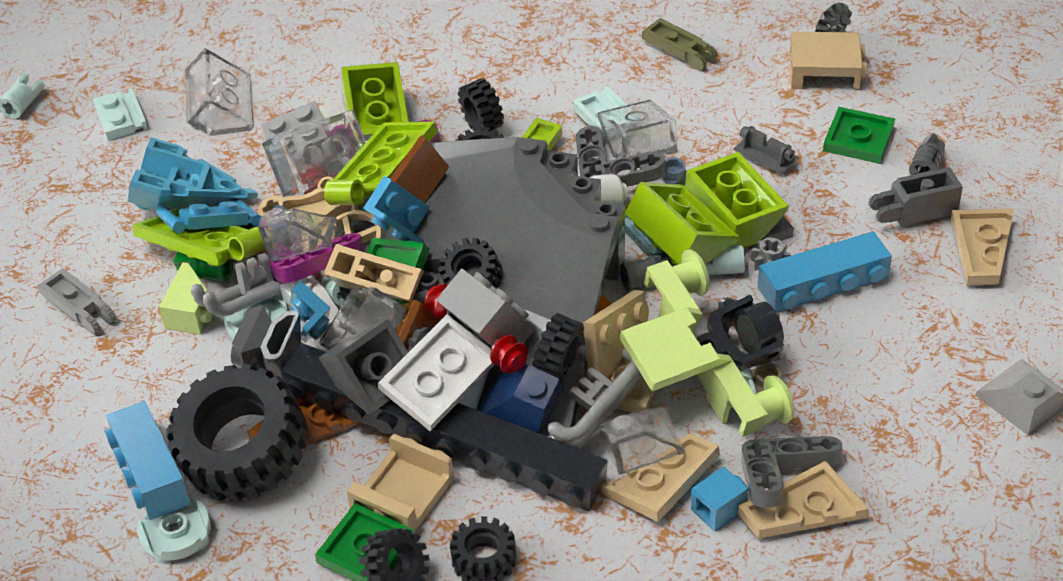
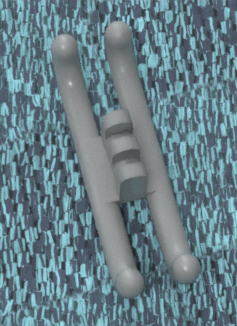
M298 242L293 243L291 246V250L297 254L304 251L303 246ZM262 253L257 256L258 263L253 257L247 259V268L243 262L235 265L238 285L214 294L212 292L205 293L201 284H194L191 287V295L198 305L205 307L212 315L225 317L281 294L280 285L284 283L279 282L272 276L269 258L266 253Z
M625 348L622 350V355L628 360L629 365L614 382L590 367L585 374L594 384L585 377H581L577 385L586 393L577 387H572L568 392L574 400L589 410L584 417L573 427H564L557 422L550 423L548 426L550 434L547 437L578 449L587 443L642 377Z

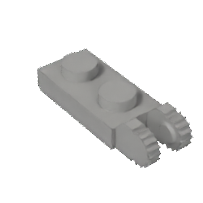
M64 268L37 285L40 294L76 322H81L83 327L94 335L101 329L97 320L90 315L91 313L96 311L104 321L110 324L117 319L113 310L101 300L97 293Z

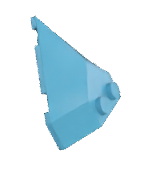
M153 137L150 138L146 147L140 171L136 170L131 179L128 193V202L144 210H156L159 205H164L168 209L189 208L192 204L212 205L226 201L233 202L236 199H255L258 196V192L251 188H241L236 183V179L205 160H195L186 156L188 150L180 145Z

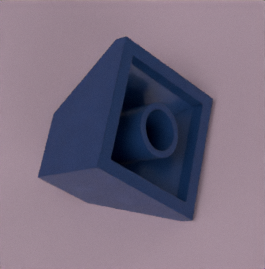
M525 364L520 370L509 374L504 373L499 368L479 411L543 434L565 388L559 378Z

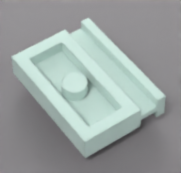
M608 86L604 87V91L600 93L594 91L573 101V110L589 126L598 127L605 141L628 131L631 125L636 127L640 125V116Z
M132 88L128 89L129 93L121 94L116 92L93 99L94 107L107 141L135 134L136 129L143 128L144 131L148 130L146 120Z

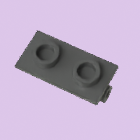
M744 126L741 129L739 135L742 137V141L734 147V151L781 175L799 160L791 145L785 144L773 137L766 141L767 134L755 129L753 126Z

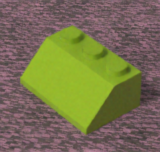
M739 152L686 170L685 187L740 236L733 245H743V249L758 244V241L762 240L789 209V205Z
M640 182L625 211V214L634 222V227L645 232L652 239L654 246L663 250L671 257L670 260L674 265L681 264L683 251L689 249L697 252L706 265L735 244L740 237L684 185Z

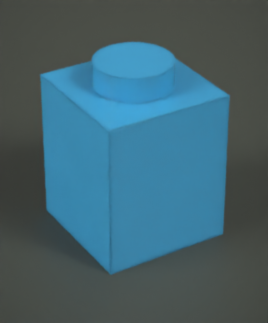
M722 467L692 488L691 510L715 532L739 516L738 505L747 501L748 488L739 476H734L729 470Z

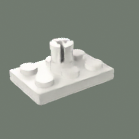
M447 314L378 383V389L431 431L494 366L490 360L492 349Z

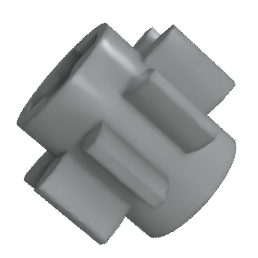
M777 238L759 240L758 248H752L751 261L755 262V271L759 270V265L791 256V253L787 252V244H783Z

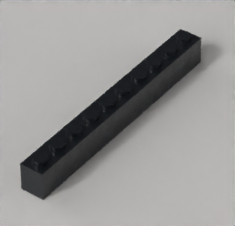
M304 343L298 346L281 369L282 380L296 399L302 398L308 402L316 403L323 410H334L336 413L347 416V418L354 422H362L375 427L382 433L411 438L422 446L442 451L450 458L469 464L476 470L487 471L500 476L507 482H515L528 487L537 494L556 498L570 507H579L590 512L601 492L600 485L607 480V459L461 403H457L431 431L392 400H389L373 413L367 414L335 386L319 359L326 352Z

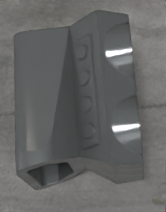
M264 305L248 309L232 341L231 363L237 365V368H242V364L255 365L257 370L259 368H266L272 371L274 376H279L282 379L281 369L301 344L299 312L287 311L272 322Z

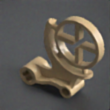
M330 176L322 178L318 182V188L310 193L283 198L270 196L264 199L258 208V213L261 217L268 216L273 211L274 206L281 205L285 208V213L290 219L297 221L307 218L300 238V244L303 246L304 251L330 241L332 236L343 226L345 235L354 233L352 222H371L374 217L371 213L364 211V201L360 205H329L324 197V188L327 181L333 180ZM280 221L275 222V226L279 227L281 225ZM376 224L374 227L359 232L363 243L372 240V238L385 239L384 229Z

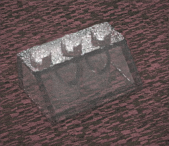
M204 48L185 69L187 123L195 130L202 131L210 136L251 131L254 128L251 74Z

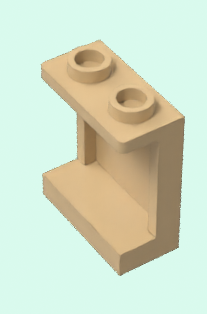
M791 31L789 52L791 89H802L804 76L853 77L854 89H860L861 79H866L867 63L862 62L865 59V44H860L859 33Z
M392 434L389 438L390 452L365 485L354 482L348 489L349 507L351 508L356 503L412 528L416 533L454 480L452 459L442 451L429 449L411 438H403Z

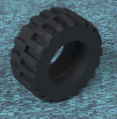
M242 364V368H237L236 365L224 366V370L219 372L214 369L206 373L207 377L199 381L196 379L191 383V389L187 393L183 392L178 398V408L173 407L169 416V421L172 424H169L167 427L170 453L187 479L202 494H209L212 499L219 501L224 500L226 496L229 502H241L242 497L246 496L249 500L261 497V492L268 489L270 493L278 488L277 483L281 479L286 481L293 474L292 466L299 465L303 457L300 449H305L308 437L305 433L307 430L306 419L291 390H289L286 383L279 376H274L272 371L266 368H259L257 370L255 365ZM245 415H260L264 417L260 430L247 444L230 451L212 450L216 435L230 421Z

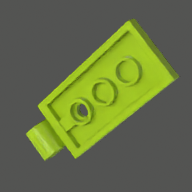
M435 122L383 123L333 180L327 181L324 188L326 202L329 205H360L363 199L371 197L384 176L389 179L420 135L429 142L438 133Z
M180 207L172 210L171 212L176 217H179V209L184 208ZM158 216L132 224L135 237L147 240V243L164 246L169 251L181 252L189 258H198L206 261L209 265L219 266L226 263L227 259L240 261L266 251L269 245L266 233L259 227L250 230L239 226L191 230L185 228L182 233L178 234Z

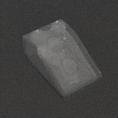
M352 109L277 134L263 142L262 145L283 197L297 196L318 188V182L324 177L330 176L334 179L366 141Z

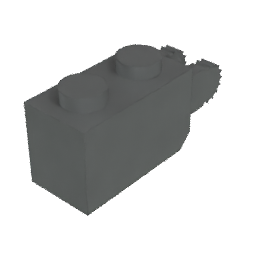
M947 167L900 177L892 183L891 190L874 194L868 202L872 210H878L876 218L880 223L898 221L900 226L951 216L952 210H959L963 186L952 169Z

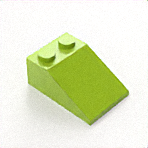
M398 62L341 67L343 100L352 139H357L364 135H373L385 122H409Z

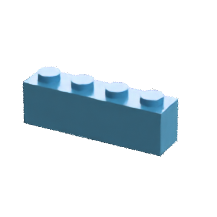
M872 231L759 265L757 288L776 312L792 309L805 303L821 300L831 295L851 291L854 288L889 278L892 255L876 233Z
M145 400L107 414L106 418L110 428L104 430L110 448L113 449L117 464L122 470L128 489L135 487L131 489V494L137 509L144 507L149 519L153 520L191 505L183 478Z

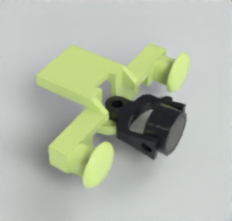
M689 249L683 251L681 264L672 267L668 260L647 267L644 284L647 288L656 285L662 295L659 316L653 320L621 331L620 340L651 391L697 375L707 391V400L723 424L727 422L730 409L732 407L735 409L742 420L739 428L741 437L763 429L765 424L775 420L782 424H788L794 417L795 406L787 385L776 376H767L764 379V390L754 394L739 371L780 359L784 347V333L780 318L774 308L765 301L752 305L754 299L751 294L738 301L726 299L721 309L709 314L707 322L708 332L702 335L694 334L696 323L702 320L703 314L690 293L694 292L698 296H703L708 291L710 284L708 270L702 257L697 252ZM734 318L738 338L748 354L740 351L730 340L729 329Z

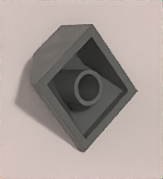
M385 319L345 339L319 357L335 386L367 414H371L391 400L378 389V383L408 354V351L389 319Z

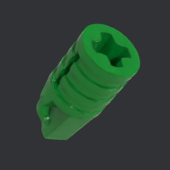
M177 252L173 260L177 271L183 262L189 263L199 279L204 278L227 282L230 280L233 272V259H227L226 263L217 266L209 265L206 261L198 258H189L186 254Z

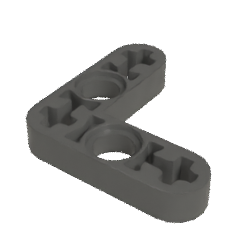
M587 126L580 129L576 134L580 176L591 177L595 173L597 175H617L620 171L631 170L628 174L617 175L621 182L625 183L628 187L640 184V182L660 179L667 173L668 167L665 157L661 152L649 151L607 161L604 139L598 127ZM592 140L593 145L588 146V141ZM599 157L596 161L586 162L589 158Z
M831 436L755 439L744 442L741 448V464L751 502L762 508L779 506L783 502V481L779 469L813 468L825 461L830 467L836 466L842 462L843 443L841 440Z

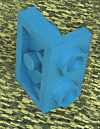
M384 176L363 209L374 215L371 222L385 231L392 227L394 230L391 235L401 241H409L411 239L414 242H423V239L414 234L430 206Z
M300 281L291 290L290 304L293 306L291 311H298L302 322L305 323L309 320L302 327L301 340L306 343L311 337L316 341L327 330L331 307Z

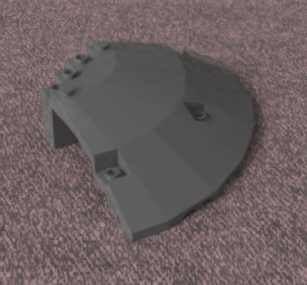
M506 137L431 143L450 167L426 200L425 204L430 206L414 232V234L423 239L422 243H425L430 248L412 301L417 300L424 305L427 292L432 287L444 283L438 267L441 266L439 260L440 257L446 258L444 251L447 248L451 251L454 249L452 246L454 242L457 241L460 246L463 244L462 239L468 238L470 243H472L473 237L479 238L480 242L485 240L494 249L503 272L502 277H498L500 281L499 286H492L496 289H501L514 300V303L529 314L526 321L535 328L533 333L524 342L528 349L525 364L533 367L532 361L534 360V352L537 350L536 345L542 338L543 330H546V324L548 321L551 322V317L556 315V313H560L583 323L597 314L605 279L619 281L620 264L625 261V205L602 202L601 179L578 176L577 154L547 150V141ZM366 197L365 199H363L365 205L370 197ZM369 221L352 222L354 233H359L375 226V224ZM344 226L333 235V239L345 235ZM392 227L385 231V239L399 240L391 235L394 230ZM371 240L363 243L365 253L368 251ZM470 263L463 269L472 276L480 270L482 263ZM356 299L350 308L353 315L358 316L364 324L365 330L385 319H389L391 322L398 305L366 302ZM455 316L451 317L461 326L467 329L470 333H472L475 337H477L480 341H482L485 345H487L490 349H492L491 345H489L476 333L470 330L459 319H457ZM584 335L580 340L582 342L577 349L578 353L573 358V364L571 367H568L567 374L560 380L565 389L542 434L544 436L550 434L548 426L552 422H557L564 427H573L576 424V411L579 403L568 392L572 387L582 390L577 385V382L581 377H584L587 368ZM494 365L489 370L477 410H479L500 366Z

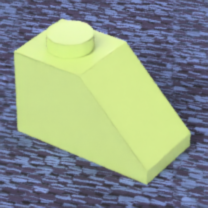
M183 262L159 305V310L165 329L200 335L206 323L211 321L213 315L205 307L198 305L191 295V287L194 284H201L205 293H207V290L189 263Z

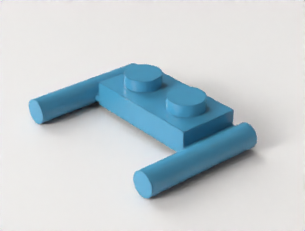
M236 199L233 202H221L219 206L208 207L205 204H192L189 206V209H179V217H176L164 205H159L155 210L156 215L178 234L182 233L185 228L191 230L248 225V223L258 227L260 226L259 220L261 218L257 212L241 199Z

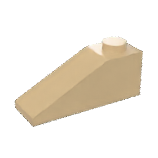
M335 244L324 275L339 286L369 295L412 302L423 274L422 269Z

